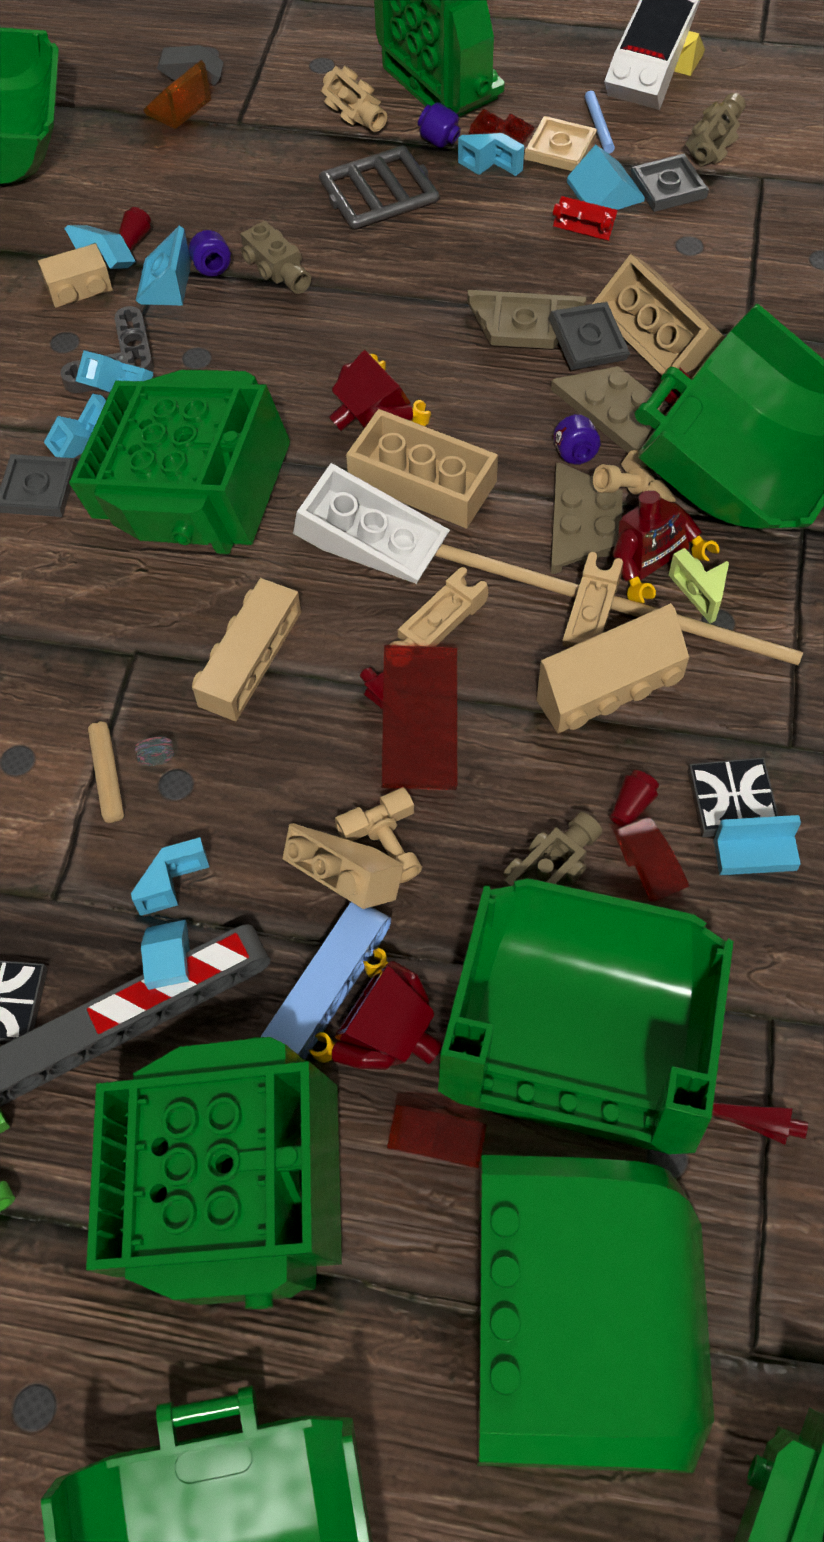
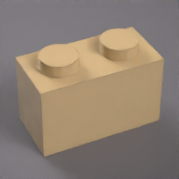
M96 243L38 260L45 285L55 308L113 290L106 264Z

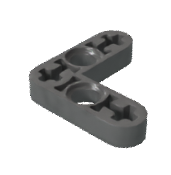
M133 306L119 309L114 319L121 352L104 356L136 366L134 359L140 358L141 365L137 367L154 372L141 311ZM132 321L134 328H128L127 322ZM131 341H141L137 346H127ZM81 360L69 362L62 367L60 375L67 391L83 393L98 390L75 382L76 378L74 377L77 376Z

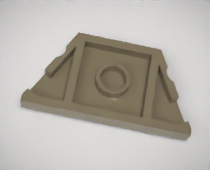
M468 290L467 303L491 345L554 349L559 341L549 320L551 311L586 305V297Z
M619 366L559 377L552 380L551 390L578 413L588 417L595 427L627 453L632 450H640L650 437L653 428L650 425L639 423L635 418V411L640 404L646 403L653 393ZM663 403L657 409L662 412Z
M556 463L551 574L560 573L563 566L577 561L580 565L586 564L590 552H595L597 557L613 555L618 540L619 521L622 518L623 490L618 489L614 493L598 492L594 488L592 476L563 463Z

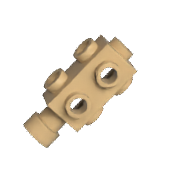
M344 65L343 69L335 66L332 71L326 73L323 79L324 86L321 92L327 96L324 102L336 111L341 109L340 116L351 125L358 122L373 132L380 131L387 122V113L379 106L381 101L372 94L375 89L362 79L358 82L356 80L358 74Z

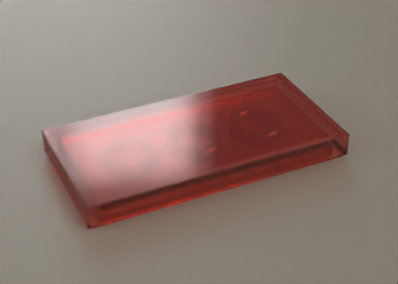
M384 645L381 788L404 787L407 789L456 790L458 786L457 648Z

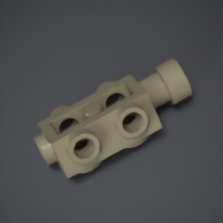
M730 93L721 104L714 102L703 111L704 117L691 129L693 133L685 144L691 156L695 158L700 167L710 162L713 164L720 162L728 154L725 148L738 139L739 135L736 131L740 123L737 119L746 107V102L740 94Z
M263 221L240 233L243 245L241 253L244 260L249 265L255 263L264 280L271 278L276 284L284 280L286 286L295 294L303 293L308 289L311 283V275L300 265L302 261L301 253L294 244L291 245L283 237L278 229L275 230L266 221Z
M579 812L569 822V829L565 833L557 827L549 835L542 831L532 841L529 847L531 851L529 856L524 861L515 858L503 873V876L506 878L504 880V887L513 886L514 881L528 878L562 886L568 881L571 884L575 883L587 867L584 864L587 851L583 848L586 845H592L602 835L603 831L600 824L591 815ZM553 862H559L562 866L558 870L553 869Z

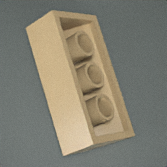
M632 254L628 256L592 303L608 302L623 338L661 375L669 367L681 368L687 373L701 366L725 338L720 331L649 264Z
M670 603L541 660L537 702L557 733L567 729H578L589 719L600 714L609 715L616 711L620 705L631 700H642L653 690L662 686H673L684 677L689 654L674 606Z

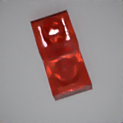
M483 108L471 124L468 134L503 133L524 145L535 127L511 113L506 120H503Z
M650 817L614 830L628 867L636 866L650 902L690 886L670 845Z
M396 1105L387 1148L398 1152L433 1158L442 1162L479 1168L487 1124Z

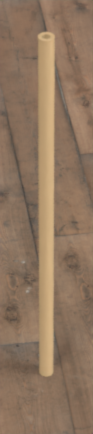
M442 544L435 556L572 598H576L579 589L578 584ZM618 596L614 597L611 607L612 610L635 617H641L658 609ZM677 614L682 631L799 666L803 654L802 651Z

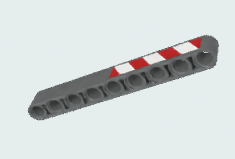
M248 924L236 927L187 952L189 982L148 990L144 983L143 974L0 1046V1106L262 972L268 967L271 959L254 927Z

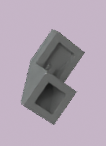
M201 45L167 47L161 51L157 69L180 85L190 70H192L215 86L220 79L224 61Z

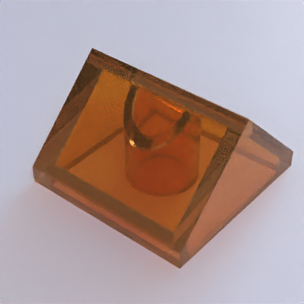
M200 60L166 87L143 109L145 114L176 129L210 102L211 96L206 65L203 60Z

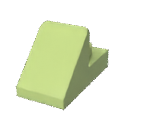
M684 548L673 554L669 576L706 620L712 623L716 621L722 601L729 562L726 561L706 572L702 563L697 558H693Z

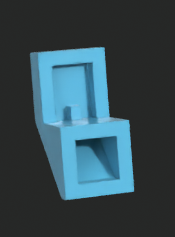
M503 133L461 135L458 138V163L478 175L495 164L517 176L523 171L524 145Z
M67 225L64 228L76 249L96 243L110 269L129 268L136 262L120 234L88 225Z
M83 350L75 382L110 393L115 380L145 381L152 379L154 372L122 363L101 354Z
M92 393L78 420L57 416L44 441V444L55 457L75 458L83 453L106 402L102 395Z
M200 837L161 848L131 892L132 901L140 916L178 905L172 880L173 877L209 868L207 855Z
M186 920L146 928L141 943L144 983L148 990L189 982L186 953L190 951Z

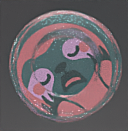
M166 737L147 738L135 745L137 761L142 765L154 766L163 764L174 756L172 741Z

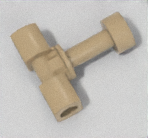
M639 450L630 451L622 461L621 465L626 473H621L620 469L615 465L605 464L599 465L594 471L593 485L598 492L614 493L619 487H627L630 493L640 495L644 491L654 490L668 502L676 501L666 484L662 480L654 479L652 476L654 470L638 458Z
M404 787L380 797V805L363 812L360 807H357L335 817V827L341 838L355 841L368 835L371 840H380L387 854L404 864L400 883L411 880L421 872L422 866L413 852L405 853L393 833L397 827V821L414 814V803Z

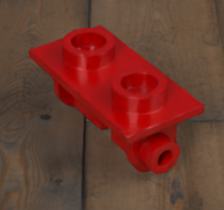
M561 196L559 204L556 203L553 209V216H555L553 227L609 241L618 210Z

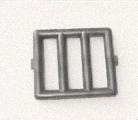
M399 146L322 171L319 174V180L329 194L330 204L333 209H339L352 229L435 203L440 197L438 191L428 178V170L424 164L419 165L405 146ZM401 159L424 193L409 197L386 163ZM375 167L398 202L383 206L360 172ZM349 176L371 211L356 215L334 180Z

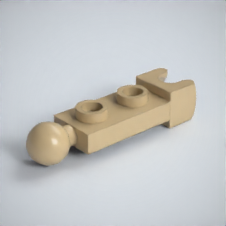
M595 552L588 554L562 646L570 648L604 633L622 575V559L616 558L609 570H600L596 566L597 554Z
M465 567L459 568L446 580V585L398 629V638L401 641L390 643L385 651V658L389 665L396 669L405 668L411 663L414 650L425 657L469 614L473 615L485 604L488 598L487 583L480 581L473 587H467L464 577L467 575V569Z

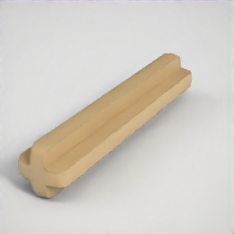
M106 722L92 723L88 727L101 814L106 823L121 821L124 817L110 730Z

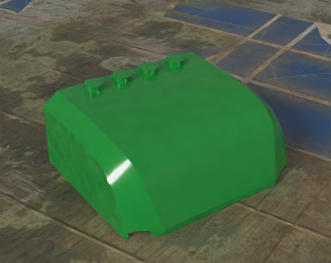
M0 27V184L26 180L37 173L46 157L54 128L59 48L55 43L50 42L46 30Z
M529 878L514 881L513 886L490 890L489 886H484L441 1051L438 1092L459 1104L666 1154L695 1153L712 1118L734 941L730 938L727 941L723 940L706 928L707 923L694 914Z
M481 1155L479 1175V1220H481L480 1406L477 1413V1466L694 1473L715 1420L702 1225L678 1180L665 1168L638 1161L575 1157Z

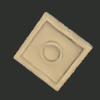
M544 116L525 149L524 159L573 171L588 154L596 139L597 129Z

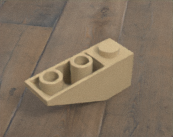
M294 823L289 824L283 860L362 909L396 900L404 864L376 848Z

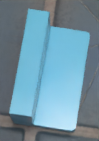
M800 816L722 820L713 840L719 875L797 871L801 863L795 835L801 825Z

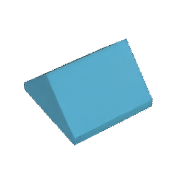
M596 144L567 177L568 185L580 201L619 210L644 202L645 196L619 161Z
M180 225L145 258L136 302L139 304L183 306L191 260L185 230Z

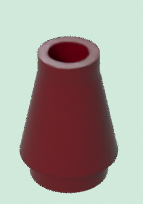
M131 207L124 212L118 233L124 239L130 252L151 229L150 216L138 207Z
M633 770L631 775H626L614 809L609 816L610 820L622 828L629 829L639 815L658 797L657 789L659 788V783L652 776L640 770Z

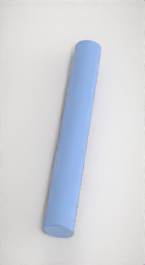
M588 91L584 96L597 129L603 150L610 154L615 149L595 92Z

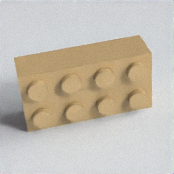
M380 409L377 410L346 454L348 473L401 503L466 529L497 482L498 454Z

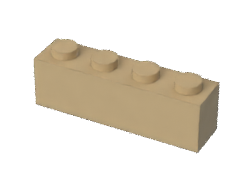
M260 578L254 589H250L246 593L243 607L237 616H233L230 619L226 634L221 642L213 646L209 661L203 671L200 670L194 677L192 690L198 707L237 722L301 614L298 591Z

